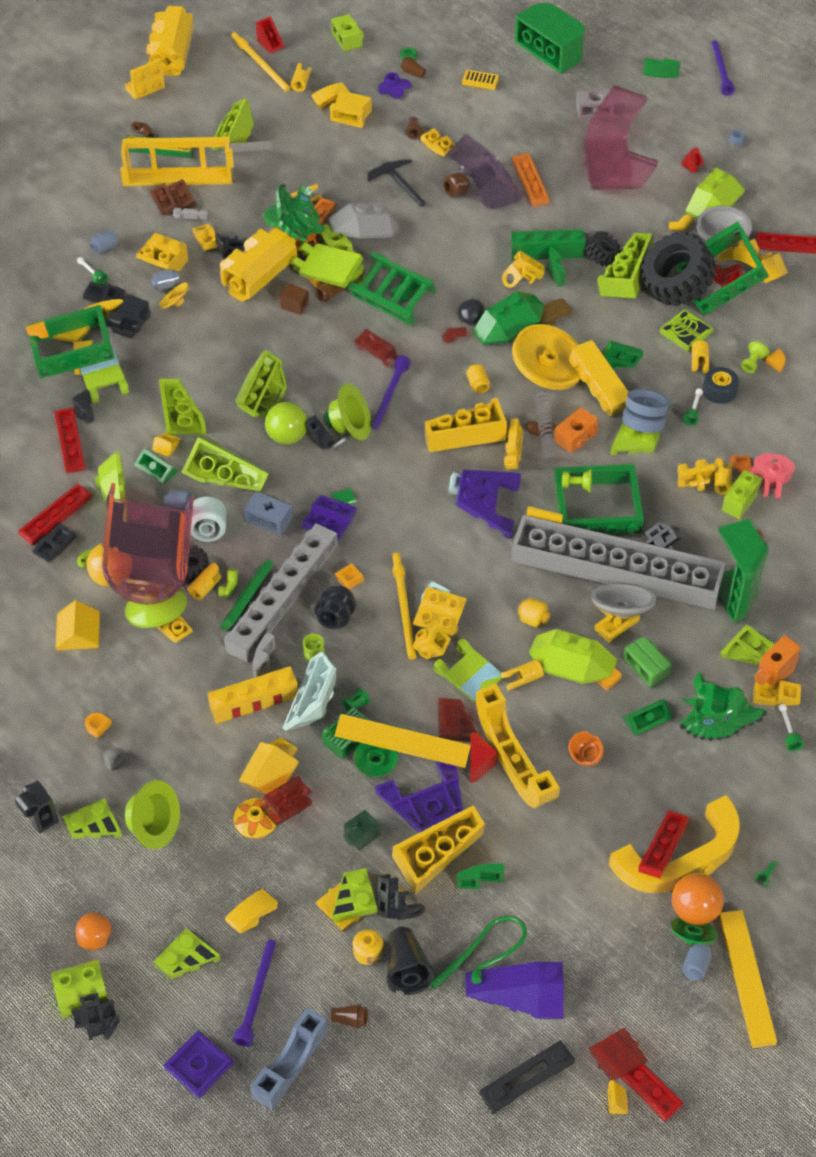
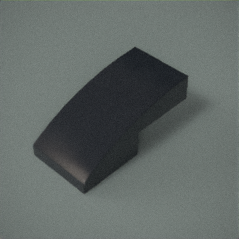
M90 281L83 294V299L94 303L122 299L126 290L109 283L107 287Z
M58 524L48 538L44 536L32 553L50 563L74 541L77 535L75 532Z

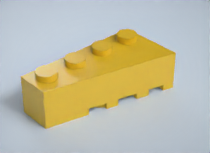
M497 397L491 399V402L483 404V402L475 404V408L466 411L464 408L458 410L455 415L450 416L446 414L425 421V441L429 452L506 440L507 422Z
M474 805L393 846L392 857L415 895L483 835L485 823Z

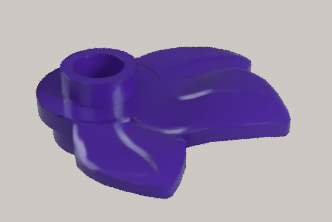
M390 72L386 74L384 82L379 84L378 90L381 95L389 93L392 98L400 99L404 96V89H409L412 85L409 80L401 79L397 73Z

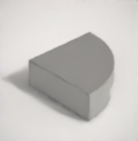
M120 748L108 750L103 754L106 767L112 771L127 757V754Z

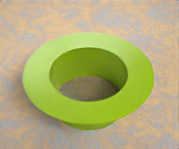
M348 383L342 385L339 390L338 399L331 401L329 404L328 412L331 424L339 434L349 432L358 440H366L371 431V416L366 400L354 385Z
M161 780L150 781L128 801L125 809L126 825L144 847L160 849L172 840L177 831L180 820V805L175 791L168 783Z

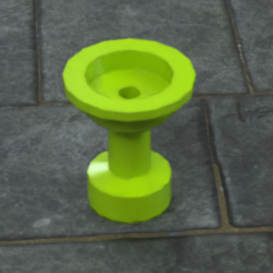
M759 341L749 343L748 349L751 356L749 359L743 360L741 364L742 370L750 374L754 373L757 369V359L767 358L770 354L769 348Z
M592 469L584 472L583 477L570 476L569 472H563L562 488H569L570 484L582 485L584 490L591 493Z

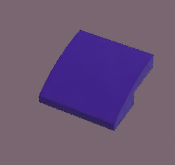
M320 495L312 504L311 512L302 521V528L311 530L315 524L321 525L336 532L337 541H339L351 523L357 507Z

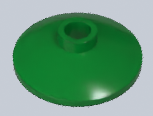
M360 743L354 751V764L358 771L366 776L382 777L391 773L396 767L398 752Z
M676 918L670 925L671 931L689 945L711 944L717 940L718 933L710 924L692 925L684 922L681 918Z

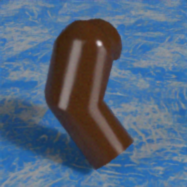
M138 121L132 123L131 128L135 133L154 138V134L148 124L139 123Z
M536 421L527 422L526 430L540 437V424ZM553 422L551 426L544 427L542 429H551L555 431L556 426ZM547 431V432H544L543 434H548V433L553 432V431Z

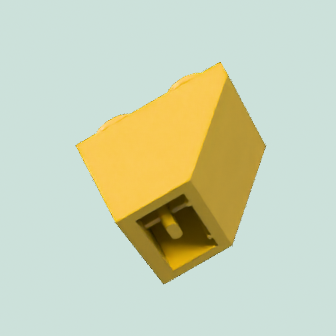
M155 232L136 254V258L167 270L180 271L188 261L187 244Z

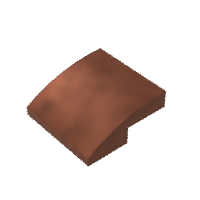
M184 179L168 187L163 183L150 190L162 216L172 215L174 208H181L183 210L184 208L191 209L197 206Z

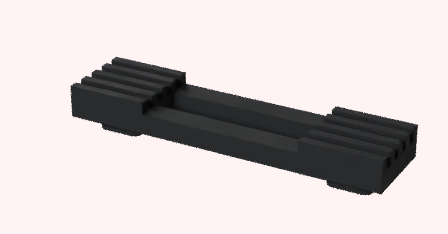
M559 1040L479 1090V1095L482 1096L483 1101H485V1104L488 1105V1108L494 1114L549 1077L555 1076L574 1064L575 1058L562 1040ZM541 1062L547 1063L548 1068L515 1089L509 1091L505 1086Z

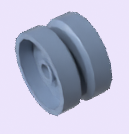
M647 389L629 391L625 403L627 407L624 409L622 417L623 423L627 427L640 432L656 433L662 431L667 419L665 415L670 406L669 398L659 392Z

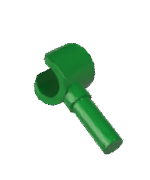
M772 861L765 871L758 872L755 876V883L759 878H764L766 881L763 884V888H766L769 884V876L777 866V862Z

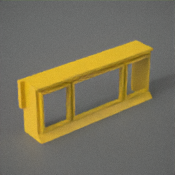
M229 137L128 138L122 140L121 155L123 167H120L123 186L161 185L163 183L172 185L181 179H184L186 185L232 184L234 160L233 150L230 149ZM199 147L201 167L158 168L155 148ZM205 147H225L227 166L207 167ZM149 148L152 168H131L128 149Z

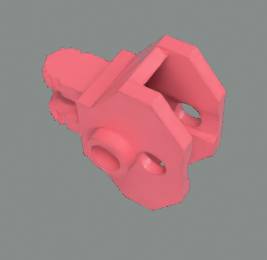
M764 453L756 457L754 465L750 468V473L762 478L760 486L762 487V496L767 497L769 490L774 489V497L779 499L782 485L790 481L795 471V464L783 455Z

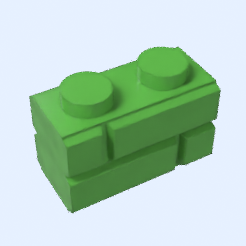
M642 636L635 643H631L624 649L623 659L651 688L671 675L672 662L670 658L666 655L663 656L658 651L657 645L653 641H648L645 636Z

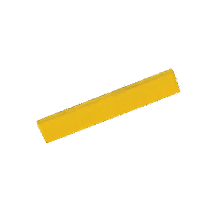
M344 714L340 715L335 732L336 737L463 768L466 767L471 747L468 744Z
M743 910L721 912L719 920L752 1048L776 1045L777 1039Z

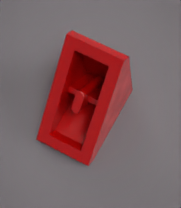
M271 16L255 22L257 42L267 52L273 53L285 47Z
M471 733L470 782L475 783L497 764L498 752L478 734Z

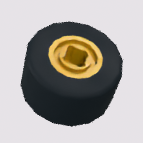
M726 367L710 369L704 378L702 389L704 396L709 401L718 404L732 401L737 394L738 375Z

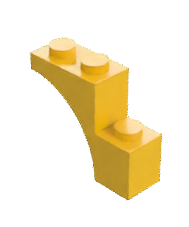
M755 238L750 240L769 274V277L763 280L764 283L788 273L779 252L774 255L772 252H769L762 256ZM743 240L737 242L738 246H730L722 251V253L716 255L719 262L738 260L753 268L757 267Z

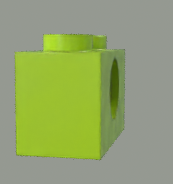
M350 14L331 19L332 34L343 51L362 47L363 31L358 28L356 20H353Z
M744 470L726 493L722 511L740 520L759 494L762 478Z

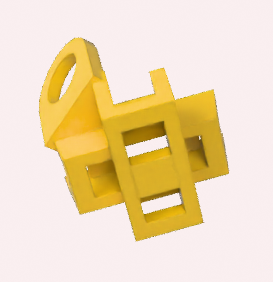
M519 251L514 256L516 261L507 268L502 277L504 285L509 288L515 287L523 277L532 284L536 278L541 280L545 273V266ZM509 273L514 276L512 284L507 282V275Z

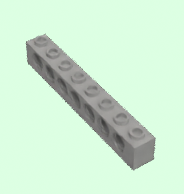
M315 524L311 530L309 529L306 532L302 542L295 546L291 556L284 560L282 567L273 574L269 584L261 589L258 598L250 603L244 616H240L233 630L226 634L224 642L227 653L248 663L266 633L272 632L338 546L336 532L318 524Z

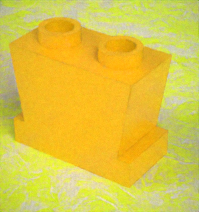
M340 90L336 103L330 105V120L363 128L365 118L372 112V98Z

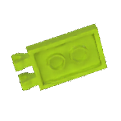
M302 242L299 250H303L302 255L308 258L304 262L298 257H293L290 264L295 265L293 269L299 271L302 277L346 288L361 264L363 257L361 254L318 243L312 247Z

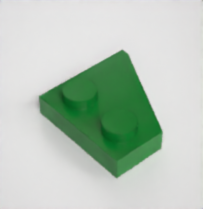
M611 340L601 351L612 369L634 368L644 356L641 349Z

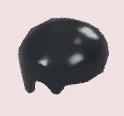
M475 298L467 299L460 304L457 315L461 322L476 326L486 308L480 300Z

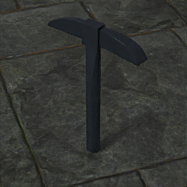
M412 160L388 161L368 172V182L384 173L390 174L420 207L426 204L416 191L394 170L413 162Z

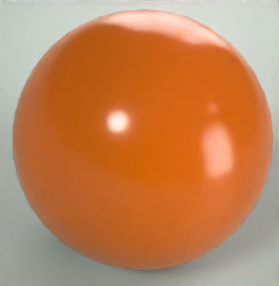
M692 873L682 877L676 883L672 892V905L676 914L684 922L692 925H705L714 921L721 913L724 905V895L720 885L714 878L703 873Z

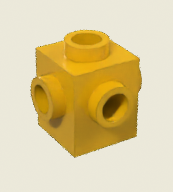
M436 625L418 631L412 647L421 657L427 660L444 655L451 638Z

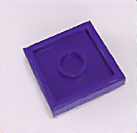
M197 1031L163 1067L196 1098L200 1099L233 1066L234 1062L200 1031Z

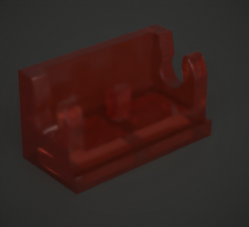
M365 329L354 341L359 350L363 351L364 349L381 360L386 367H389L388 361L390 358L394 362L397 358L395 346L368 329Z
M298 775L264 795L261 810L278 826L310 807L312 800L309 798V795L312 792Z

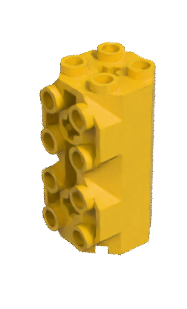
M168 6L165 12H155L156 23H152L153 33H150V44H147V54H150L148 63L160 59L162 61L163 75L178 76L185 68L194 30V18L182 6Z
M262 228L258 229L251 238L245 241V251L235 249L233 253L221 261V283L224 287L227 285L230 289L228 293L239 301L243 302L246 299H250L287 267L293 257H297L296 240L279 228H272L269 231Z

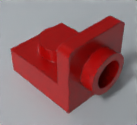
M737 263L723 269L719 264H716V273L713 280L723 288L742 276L743 266Z

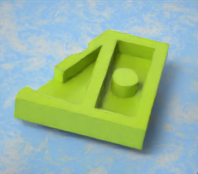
M622 423L611 448L610 455H617V452L628 451L629 454H637L639 452L652 453L656 448L660 433L640 432Z

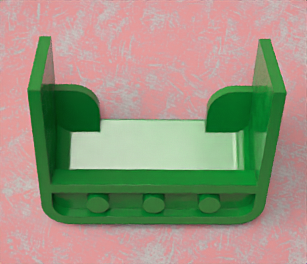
M750 518L718 527L721 537L736 561L735 569L724 572L718 596L731 621L734 623L745 618L757 598L758 592H760V583L767 554L769 553L767 543L762 541Z

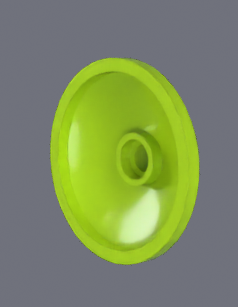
M170 584L151 585L136 592L129 599L125 606V616L128 622L136 627L153 628L162 626L175 620L183 613L187 606V597L185 592L177 586Z

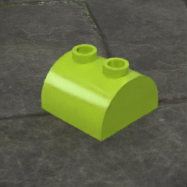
M99 959L51 972L62 1019L72 1017L71 1010L82 1007L80 997L98 993L100 1002L108 1000Z

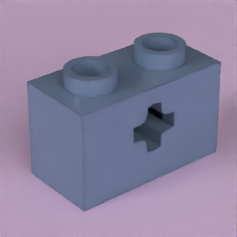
M255 492L244 508L245 522L280 536L293 519L291 505Z

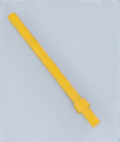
M236 32L231 34V37L237 42V46L241 50H245L285 92L290 90V86L249 46L245 38H241Z
M396 552L392 554L394 564L392 571L397 583L407 655L409 660L416 659V651L412 647L414 638L404 576L406 575L405 567L402 565L400 553Z

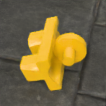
M705 459L695 462V468L691 469L686 463L679 464L677 470L678 487L690 486L696 487L699 492L704 491L705 484H709L714 479V464H708Z

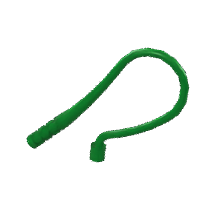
M502 916L492 920L457 959L438 973L434 981L431 980L429 982L430 987L435 990L450 977L470 956L490 928L496 923L502 921L518 923L522 928L520 940L499 956L479 964L472 972V983H481V969L509 956L524 943L527 937L525 923L513 916Z

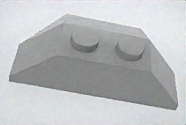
M382 202L350 203L328 219V223L334 233H342L359 239L392 237L400 229L394 216Z

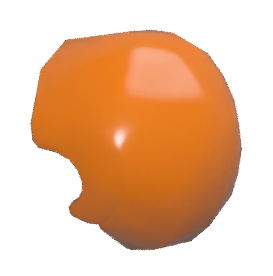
M582 731L574 734L569 740L568 750L572 759L577 764L590 767L598 764L602 759L604 746L598 736L590 734L588 731Z
M97 912L83 915L75 928L78 945L85 950L93 951L103 948L111 935L112 927L110 920L102 913Z

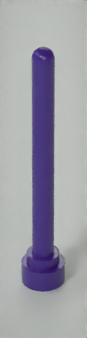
M713 40L712 47L722 79L721 92L723 95L729 96L735 92L734 83L728 78L718 41Z
M404 355L397 356L395 360V372L371 424L374 430L380 426L402 373L410 367L411 360Z
M269 939L266 943L243 1024L239 1026V1029H236L233 1037V1042L239 1046L250 1047L254 1039L252 1025L276 946L274 939Z

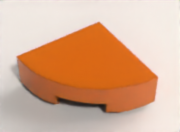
M730 456V463L736 471L740 473L744 470L750 472L752 467L751 456Z

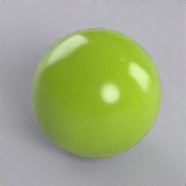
M280 402L268 411L265 418V429L269 437L276 443L292 445L299 442L305 436L308 429L306 426L308 418L305 411L299 405L293 402Z

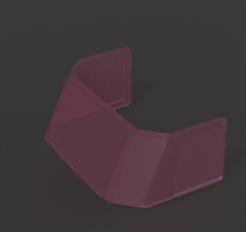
M614 85L589 121L584 140L585 159L583 162L587 168L588 181H590L592 190L642 188L658 166L657 160L628 151L627 145L631 123L646 103L647 96Z

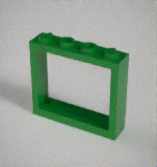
M738 221L704 243L713 256H716L738 241L743 240L757 267L703 300L699 295V298L694 302L704 316L769 277L752 243ZM690 260L676 264L679 273L685 270Z
M101 305L42 320L49 336L47 338L29 335L40 379L115 359ZM38 321V322H34V323H31V324H27V326L32 325V324H36V323H39V322H42V321ZM100 326L104 342L41 359L38 342L52 339L55 335L79 328Z
M635 464L554 468L553 482L557 513L563 515L562 524L607 535L642 533L644 519ZM592 469V485L630 483L635 516L567 519L562 488L563 472H569L570 476L583 477L584 472Z

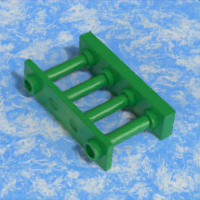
M372 252L370 256L374 266L362 283L356 284L351 282L348 289L351 295L412 327L416 322L413 309L426 291L432 294L436 293L434 282L428 277L423 278L389 261L382 254L377 255ZM381 268L389 271L376 291L368 290L367 287ZM396 275L405 279L391 299L387 300L382 296ZM411 283L419 286L420 288L407 306L401 307L397 304Z

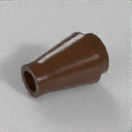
M405 57L400 68L404 73L419 78L424 77L426 69L412 57Z
M413 116L409 118L405 133L410 139L416 140L422 135L423 130L419 119Z
M325 283L320 284L316 288L315 293L319 301L327 302L343 292L344 288Z
M361 1004L339 1008L333 1007L331 1010V1022L358 1029L361 1026L365 1027L367 1025L368 1009Z

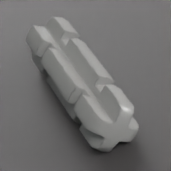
M174 208L173 217L208 220L209 212L206 209H200L199 211L198 209L184 208L182 210L181 208Z

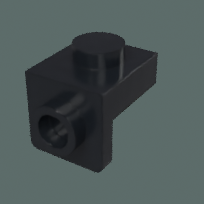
M86 389L73 397L72 402L77 417L90 424L95 419L93 409L90 406L92 404L91 394Z

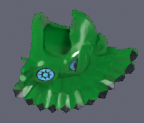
M284 183L279 185L276 192V204L270 205L264 211L263 218H265L264 222H267V225L274 228L279 227L287 234H291L294 239H300L303 242L307 241L306 235L311 233L320 234L325 230V227L319 223L320 215L310 200L313 189H310L309 186L301 185L297 195L292 198L291 194L286 191V185Z
M699 672L693 680L696 690L695 698L686 699L681 697L683 701L692 705L694 709L688 717L680 721V729L686 730L687 735L692 734L694 739L700 738L702 741L708 739L710 742L714 739L720 741L723 738H730L732 734L738 735L740 729H745V725L753 726L754 722H762L763 716L767 715V710L753 708L752 705H749V700L745 698L744 691L739 687L726 688L719 686L712 681H706L702 673Z

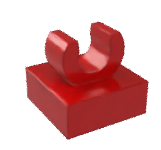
M698 147L692 148L685 155V160H681L683 168L689 167L691 173L697 172L704 163Z

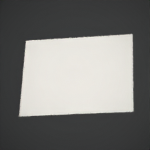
M272 141L230 144V149L233 152L273 150Z

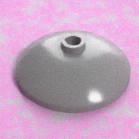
M716 206L700 214L697 220V230L702 238L708 240L738 221L749 237L752 223L750 218L739 209L729 206Z
M617 583L596 588L592 592V602L599 609L610 615L628 618L640 615L653 608L656 604V596L647 588L633 584Z

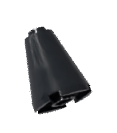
M397 927L390 933L386 978L388 988L396 994V990L403 991L404 995L418 994L429 987L431 980L434 981V969L413 931L408 927Z

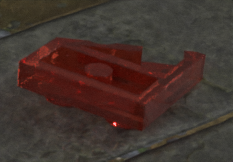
M438 699L439 738L471 742V733H476L482 738L481 733H477L474 728L473 719L465 711V706L461 699Z

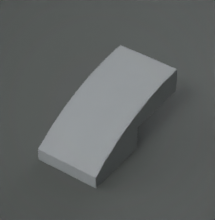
M268 632L259 643L254 655V678L263 675L269 669V655L276 648L275 636Z

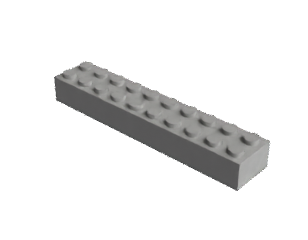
M526 515L522 516L512 544L511 555L512 562L604 584L623 583L638 585L649 589L655 596L715 610L726 567V562Z

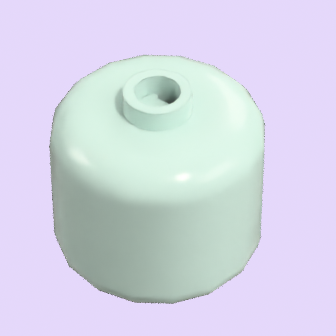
M205 496L194 500L188 510L187 527L189 533L201 542L216 541L223 536L227 525L225 505L214 497Z

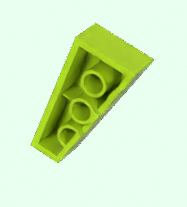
M653 233L633 234L623 247L624 250L616 255L614 263L608 265L605 269V274L598 277L600 296L637 297L643 282L641 277L642 261L644 256H647L648 249L654 246Z

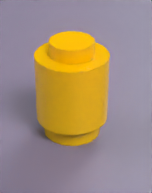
M478 364L470 366L466 371V375L472 390L478 394L486 392L490 387V381L484 366Z

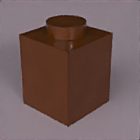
M289 283L279 294L281 309L301 315L309 305V291Z

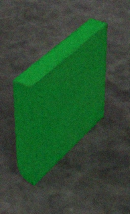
M351 488L332 493L335 500L349 505L357 503Z

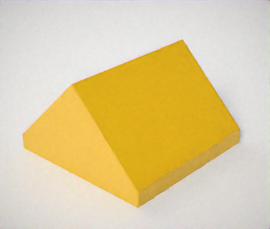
M75 600L57 613L56 651L99 648L100 611Z
M260 742L239 782L278 801L299 761L274 745Z

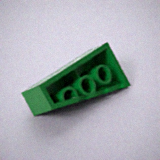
M584 229L511 231V260H516L514 256L519 251L535 260L548 259L549 247L551 246L560 254L562 259L584 258L586 243Z

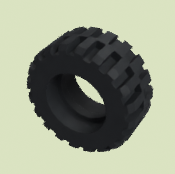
M675 232L670 236L662 237L663 239L660 241L657 240L654 246L648 249L647 256H644L643 265H641V277L645 286L659 302H663L668 306L671 304L673 306H680L682 303L686 305L691 300H697L698 296L704 294L707 291L706 288L711 286L712 278L715 277L716 261L704 241L693 233L681 232L679 234V232ZM690 260L684 271L674 277L667 278L669 272L676 264Z

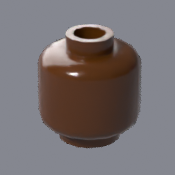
M464 173L449 174L443 182V189L450 197L464 196L469 191L470 181Z

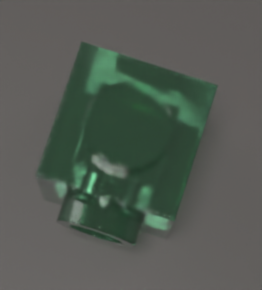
M366 809L344 824L343 837L348 845H353L358 851L380 836V824Z

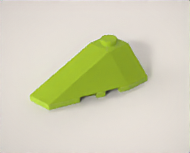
M159 379L167 433L171 435H206L205 418L181 380Z
M205 435L197 438L181 472L198 482H208L259 492L262 490L269 475L265 470Z
M118 451L98 467L99 475L95 476L96 487L101 489L102 497L107 506L108 502L124 504L123 522L128 523L125 476L120 451Z

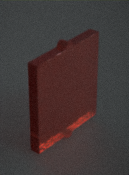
M625 1027L589 1047L590 1053L598 1063L597 1067L603 1070L609 1081L618 1080L648 1061L638 1047L639 1043L633 1040Z

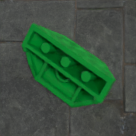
M516 291L485 310L472 331L473 335L483 345H489V343H508L514 340L524 328L540 323L545 305L533 293Z

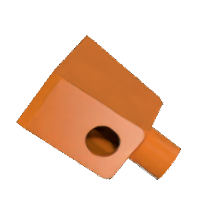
M786 635L782 636L762 656L758 671L754 675L755 681L760 685L768 683L770 686L775 687L780 680L783 681L794 672L802 647Z

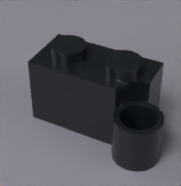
M128 295L115 313H109L106 325L112 328L113 333L133 339L136 333L140 332L145 321L149 320L151 316L149 302Z
M38 780L26 785L22 789V793L15 799L16 806L30 820L39 834L59 822L53 800Z

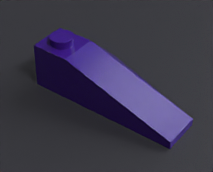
M533 962L480 970L482 974L481 983L479 984L472 983L473 971L465 972L466 997L492 1005L499 1004L508 1007L509 1010L514 1012L518 1010L531 1014V1017L537 1019H563V962Z

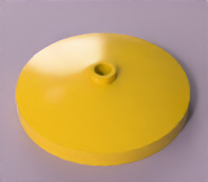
M545 324L531 325L520 331L513 343L512 355L516 366L526 378L541 387L551 390L569 389L581 380L579 372L571 365L569 359L572 348L579 345L572 336L557 327Z

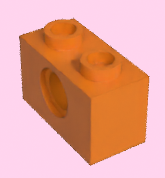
M582 407L578 408L555 428V443L572 454L576 449H580L589 438H593L597 434L599 419Z

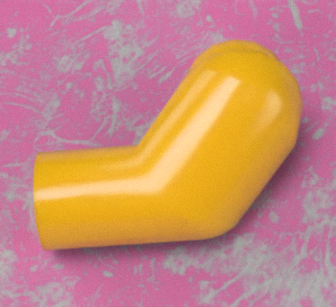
M686 214L678 222L669 221L668 230H687L693 223V217Z

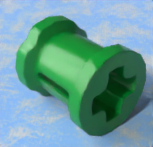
M358 687L355 693L348 698L344 697L341 703L346 711L352 707L357 710L364 704L368 705L370 698L363 688Z

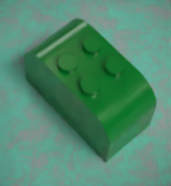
M550 3L535 4L516 15L515 43L560 74L581 62L585 28L580 21Z

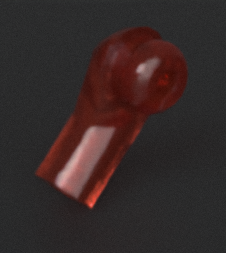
M467 327L448 328L442 335L443 341L449 344L457 337L467 336Z

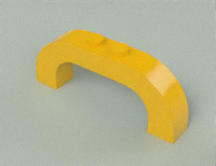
M497 684L476 691L477 711L490 746L498 752L497 759L518 794L532 808L557 799L560 787L551 772L547 770L538 774L516 739L508 722L506 699Z
M727 795L707 804L705 817L714 828L716 837L709 843L668 863L661 879L638 872L642 859L631 844L611 853L609 866L621 881L636 890L647 893L672 891L682 877L692 873L710 875L717 867L726 862L735 848L739 833L738 813Z

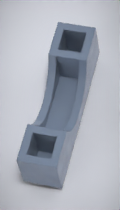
M308 1007L304 1010L294 1024L290 1038L281 1054L271 1065L264 1066L250 1086L254 1100L270 1110H274L328 1033V1021L326 1018Z

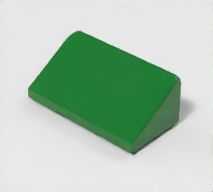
M145 448L134 463L136 467L163 485L179 471Z
M664 698L622 716L634 736L673 719Z

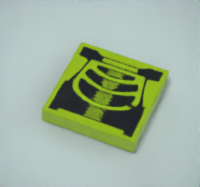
M684 309L663 325L659 333L689 352L692 350V344L707 338L713 333V328Z

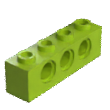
M330 224L322 225L325 227V230L318 234L320 244L357 253L353 251L352 242L350 239H347L346 235L334 233ZM363 263L359 265L346 287L351 282L356 284L362 283L363 274H365Z

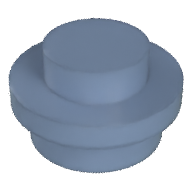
M738 129L733 130L728 136V141L735 146L744 144L746 140L745 133Z

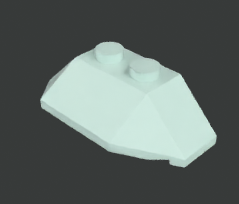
M320 652L311 658L282 729L285 731L312 724L325 716L327 712L326 705L334 695L333 688L336 683V667L325 653Z

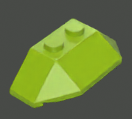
M247 98L232 105L231 111L224 117L214 137H229L230 144L246 143L254 125ZM210 147L211 150L225 152L224 147Z
M715 168L696 188L685 213L698 219L703 211L711 207H732L745 193V189L738 178Z
M265 349L249 371L237 395L236 405L252 417H266L268 411L274 405L281 402L287 389L284 372L281 367L282 361Z
M559 629L536 635L529 651V655L540 662L544 673L580 684L597 682L611 677L617 664V659L598 641Z

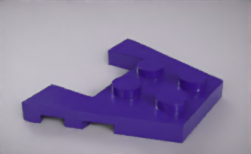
M463 469L460 474L455 505L476 519L480 517L488 522L490 528L493 530L497 528L504 533V537L510 539L513 535L515 520L495 514L498 490L500 486L517 492L520 487L521 473Z
M437 761L436 768L443 782L404 798L393 779L375 786V793L413 829L420 833L463 811L458 772L455 765Z

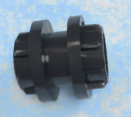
M341 585L331 586L323 591L315 605L314 611L317 620L322 626L328 629H336L348 624L357 604L353 593L348 588Z

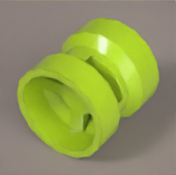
M309 634L303 639V654L306 661L310 662L311 658L320 652L325 653L324 640L318 634Z

